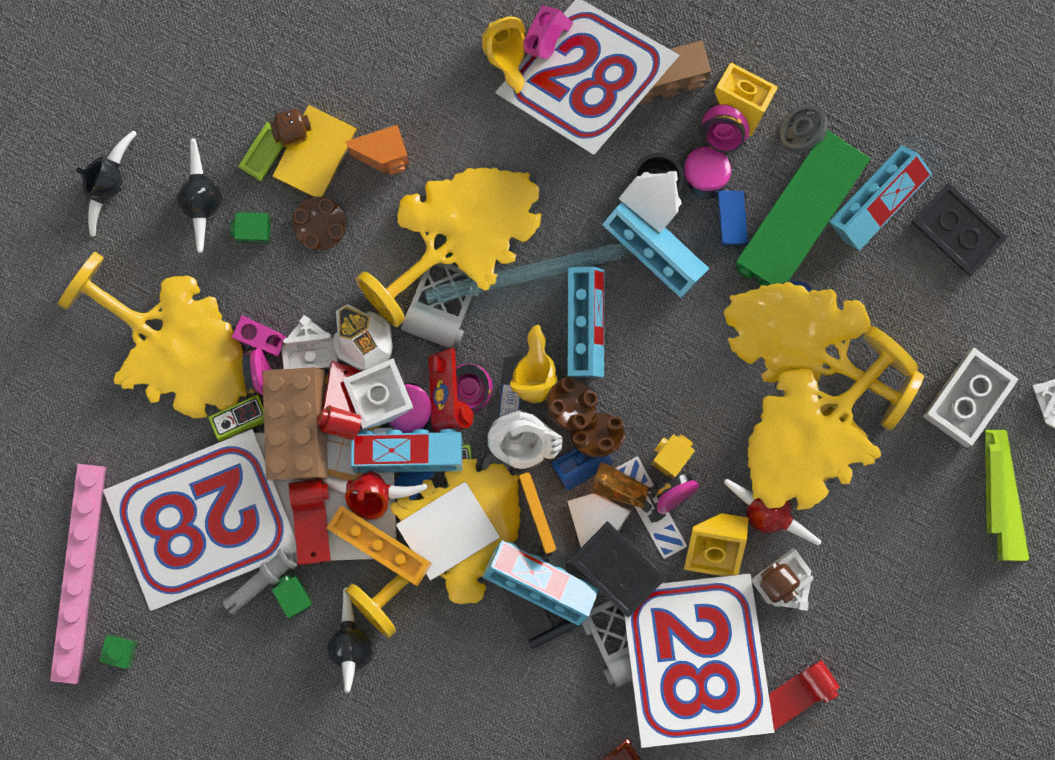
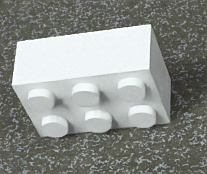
M972 348L963 357L922 417L964 447H970L977 440L1019 379L977 349Z

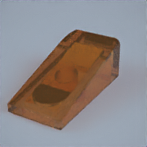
M600 462L591 493L643 508L648 495L647 489L650 487L614 467Z

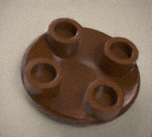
M313 197L302 202L295 210L292 227L296 238L305 247L318 251L327 250L335 246L342 239L346 229V219L343 210L336 202L325 197Z
M567 376L558 380L547 394V409L551 418L558 426L566 430L577 431L585 428L592 421L598 398L596 393L591 391L585 383Z
M595 412L588 426L571 432V440L574 447L582 454L591 457H603L614 453L621 447L625 439L622 419L605 413Z

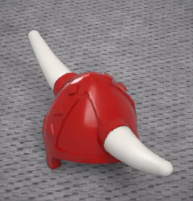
M368 471L355 480L344 481L330 477L322 479V482L324 484L328 483L330 488L344 493L347 506L351 511L367 520L382 517L387 511L390 499L411 496L427 489L426 484L408 487L386 484L382 477L374 471Z
M728 479L724 481L726 486L748 504L746 516L749 524L755 530L762 533H775L784 529L816 545L821 544L820 539L791 516V506L788 500L780 508H768L762 499H754L752 497L753 492Z

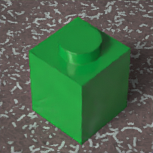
M235 212V220L230 222V234L235 236L237 243L270 244V216L268 213Z
M288 574L279 579L280 581L276 583L277 587L272 589L287 618H292L314 605L298 576L291 578Z
M106 635L99 662L124 669L131 668L138 642L114 635Z

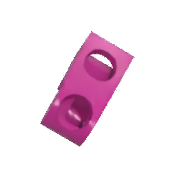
M542 5L525 37L524 51L528 55L548 59L553 54L555 44L562 31L568 32L573 22L559 9Z
M241 315L232 335V339L252 348H259L276 357L279 356L284 345L283 340L287 338Z

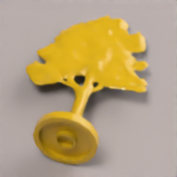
M468 168L462 173L455 174L451 181L448 179L428 181L425 185L427 197L424 202L420 201V195L417 193L404 196L400 201L397 221L402 228L420 232L426 243V251L415 265L386 289L370 273L365 271L360 273L355 280L370 304L392 326L397 328L404 322L405 317L394 298L429 268L439 263L452 264L455 262L460 270L464 271L469 278L477 283L478 288L489 290L491 284H495L496 277L498 276V274L494 273L496 260L501 264L515 262L516 254L508 250L510 246L509 239L513 237L521 242H526L535 233L536 229L540 227L541 214L528 212L532 203L536 202L539 198V187L529 180L530 174L528 172L513 173L508 170L499 171L497 168ZM436 235H444L447 239L445 244L435 250L434 239ZM448 253H453L451 257H445Z
M94 252L73 278L58 301L57 305L67 310L83 292L131 327L133 341L136 343V346L131 349L120 371L116 372L114 377V383L121 385L122 389H133L134 385L149 384L145 392L151 403L159 402L161 393L174 392L176 393L173 402L174 409L193 419L207 417L205 404L215 405L219 410L223 411L236 405L241 396L246 397L242 365V345L239 341L232 339L234 331L231 325L221 320L222 315L218 310L216 298L209 296L199 301L192 299L193 295L200 292L197 281L188 275L166 278L161 283L160 303L147 313H139L129 309L91 282V279L104 260L103 256ZM160 319L163 322L161 330L156 331L145 324V321ZM140 333L146 337L145 341L139 337Z
M790 282L760 286L759 289L729 297L732 302L723 313L726 323L734 327L739 336L735 338L729 337L727 340L731 350L746 363L753 364L761 357L765 360V366L768 370L761 374L763 382H777L778 377L783 372L801 368L811 370L817 383L822 374L833 375L840 373L857 381L864 373L855 367L847 357V350L851 339L858 338L863 333H867L871 326L865 306L860 301L845 300L843 302L844 309L840 310L836 303V293L832 289L808 292L804 286H796ZM829 344H834L837 347L840 356L839 360L827 354L825 348ZM827 364L830 366V369H826L822 365ZM917 371L911 377H907L898 391L877 379L868 387L874 393L891 402L882 419V426L891 431L901 420L922 384L924 378L922 373Z
M870 326V330L863 335L867 343L879 355L878 359L848 391L839 396L833 397L818 390L814 373L807 368L785 371L778 377L776 388L786 391V395L783 397L770 395L764 397L763 413L760 416L762 422L755 425L753 434L748 439V467L751 469L750 477L752 480V497L754 499H762L768 508H780L784 506L787 500L796 497L798 510L810 509L828 495L829 491L824 481H822L826 477H838L841 484H850L852 469L848 466L849 464L863 462V465L866 466L875 464V459L881 457L878 446H874L858 428L851 425L853 421L852 407L856 400L889 365L908 377L917 372L919 367L897 342L880 329ZM825 404L838 405L828 416H823L820 412L821 406ZM846 415L845 421L841 422L840 418Z
M476 458L463 459V471L445 472L449 487L446 489L442 487L435 488L432 480H424L422 484H426L427 489L420 492L424 499L409 500V496L398 498L397 502L391 503L392 513L402 521L464 482L470 488L498 533L499 538L448 569L446 574L444 572L440 574L446 580L445 584L449 593V599L454 603H477L483 599L486 585L479 583L477 579L483 576L493 550L502 540L513 543L518 538V529L520 528L519 515L521 512L518 506L519 477L518 475L512 476L504 464L493 463L486 470L477 472L475 466L477 463ZM398 574L372 599L354 584L345 589V593L367 620L389 639L395 634L396 628L381 608L410 581Z

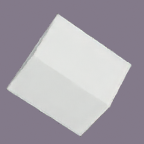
M393 358L343 379L356 414L361 415L363 430L391 422L414 409Z

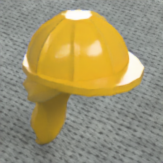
M517 17L499 18L489 23L483 32L482 49L484 54L487 55L489 62L503 70L506 83L513 88L516 94H519L524 86V78L518 67L525 56L523 47L526 34L525 27L521 19Z
M537 324L528 333L529 352L516 365L513 379L510 382L511 390L516 392L522 400L529 403L545 401L549 390L557 382L554 362L545 353L546 338L541 331L540 325Z

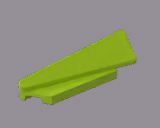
M985 430L987 534H997L998 561H1028L1029 554L1008 434L1006 430Z

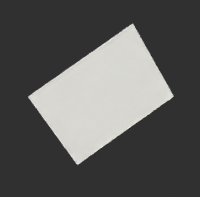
M466 482L396 524L410 549L432 563L426 572L430 581L499 538L498 533Z

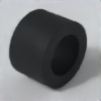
M651 153L639 160L634 168L631 183L637 176H641L651 168H661L667 172L676 171L678 178L676 185L679 196L684 182V174L676 159L665 153Z

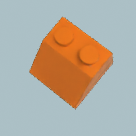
M398 125L345 141L351 157L383 173L390 172V175L398 174L406 170L405 166L410 165Z

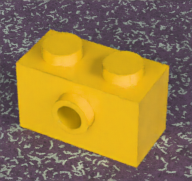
M673 434L669 440L664 437L654 449L658 454L650 464L672 480L695 452L691 448L693 443L682 434L678 437Z

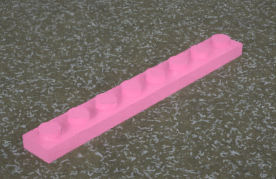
M77 464L50 681L79 684L106 473V467Z

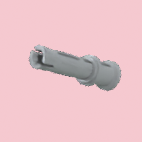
M283 547L277 550L278 554L268 563L263 562L260 565V571L223 601L226 609L231 606L229 613L235 615L239 609L270 583L279 582L281 575L288 569H294L297 566L295 558L288 550Z

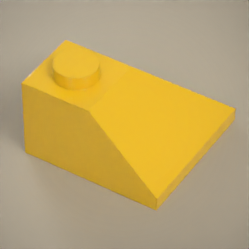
M730 63L714 92L720 105L731 106L743 114L748 121L749 135L752 137L778 87Z
M721 513L694 526L684 570L723 577L738 575L747 542L748 518Z

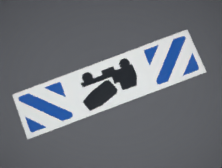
M637 456L615 468L614 470L663 559L687 547L669 512L666 514L657 512L658 499L654 493L647 491L648 488L654 485L639 457Z

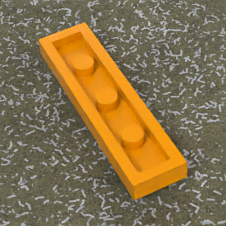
M340 505L326 527L416 586L420 584L432 565L430 561Z

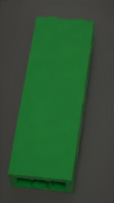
M826 130V136L823 141L813 147L736 261L737 272L749 280L753 277L761 283L759 286L788 282L871 158L829 130Z

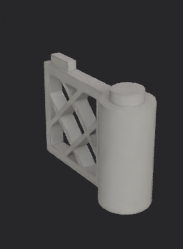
M439 263L434 266L443 268L447 278L433 283L429 274L431 268L423 273L401 330L442 346L453 348L454 344L459 346L464 334V331L460 329L472 296L478 298L481 288H478L477 283L472 280L468 289L458 292L453 280L461 276L469 278L468 275L460 270L458 266ZM428 279L430 285L424 287ZM450 282L455 294L441 300L436 287ZM431 289L438 302L429 306L418 302L421 294ZM466 295V298L463 302L461 296ZM457 298L462 307L459 316L447 313L444 304Z
M609 601L591 609L589 616L582 622V626L587 636L593 635L607 665V669L603 670L609 685L615 683L616 687L619 688L632 682L633 678L629 647L624 648L625 643H628L627 632L624 637L609 632L614 617L625 621V617L616 614L618 607ZM615 606L613 612L607 611V609ZM600 612L610 615L611 618L607 629L603 630L595 627L591 616ZM598 632H601V633L604 634V637H603L602 641H601V638H600ZM608 635L622 640L619 651L609 656L604 647Z

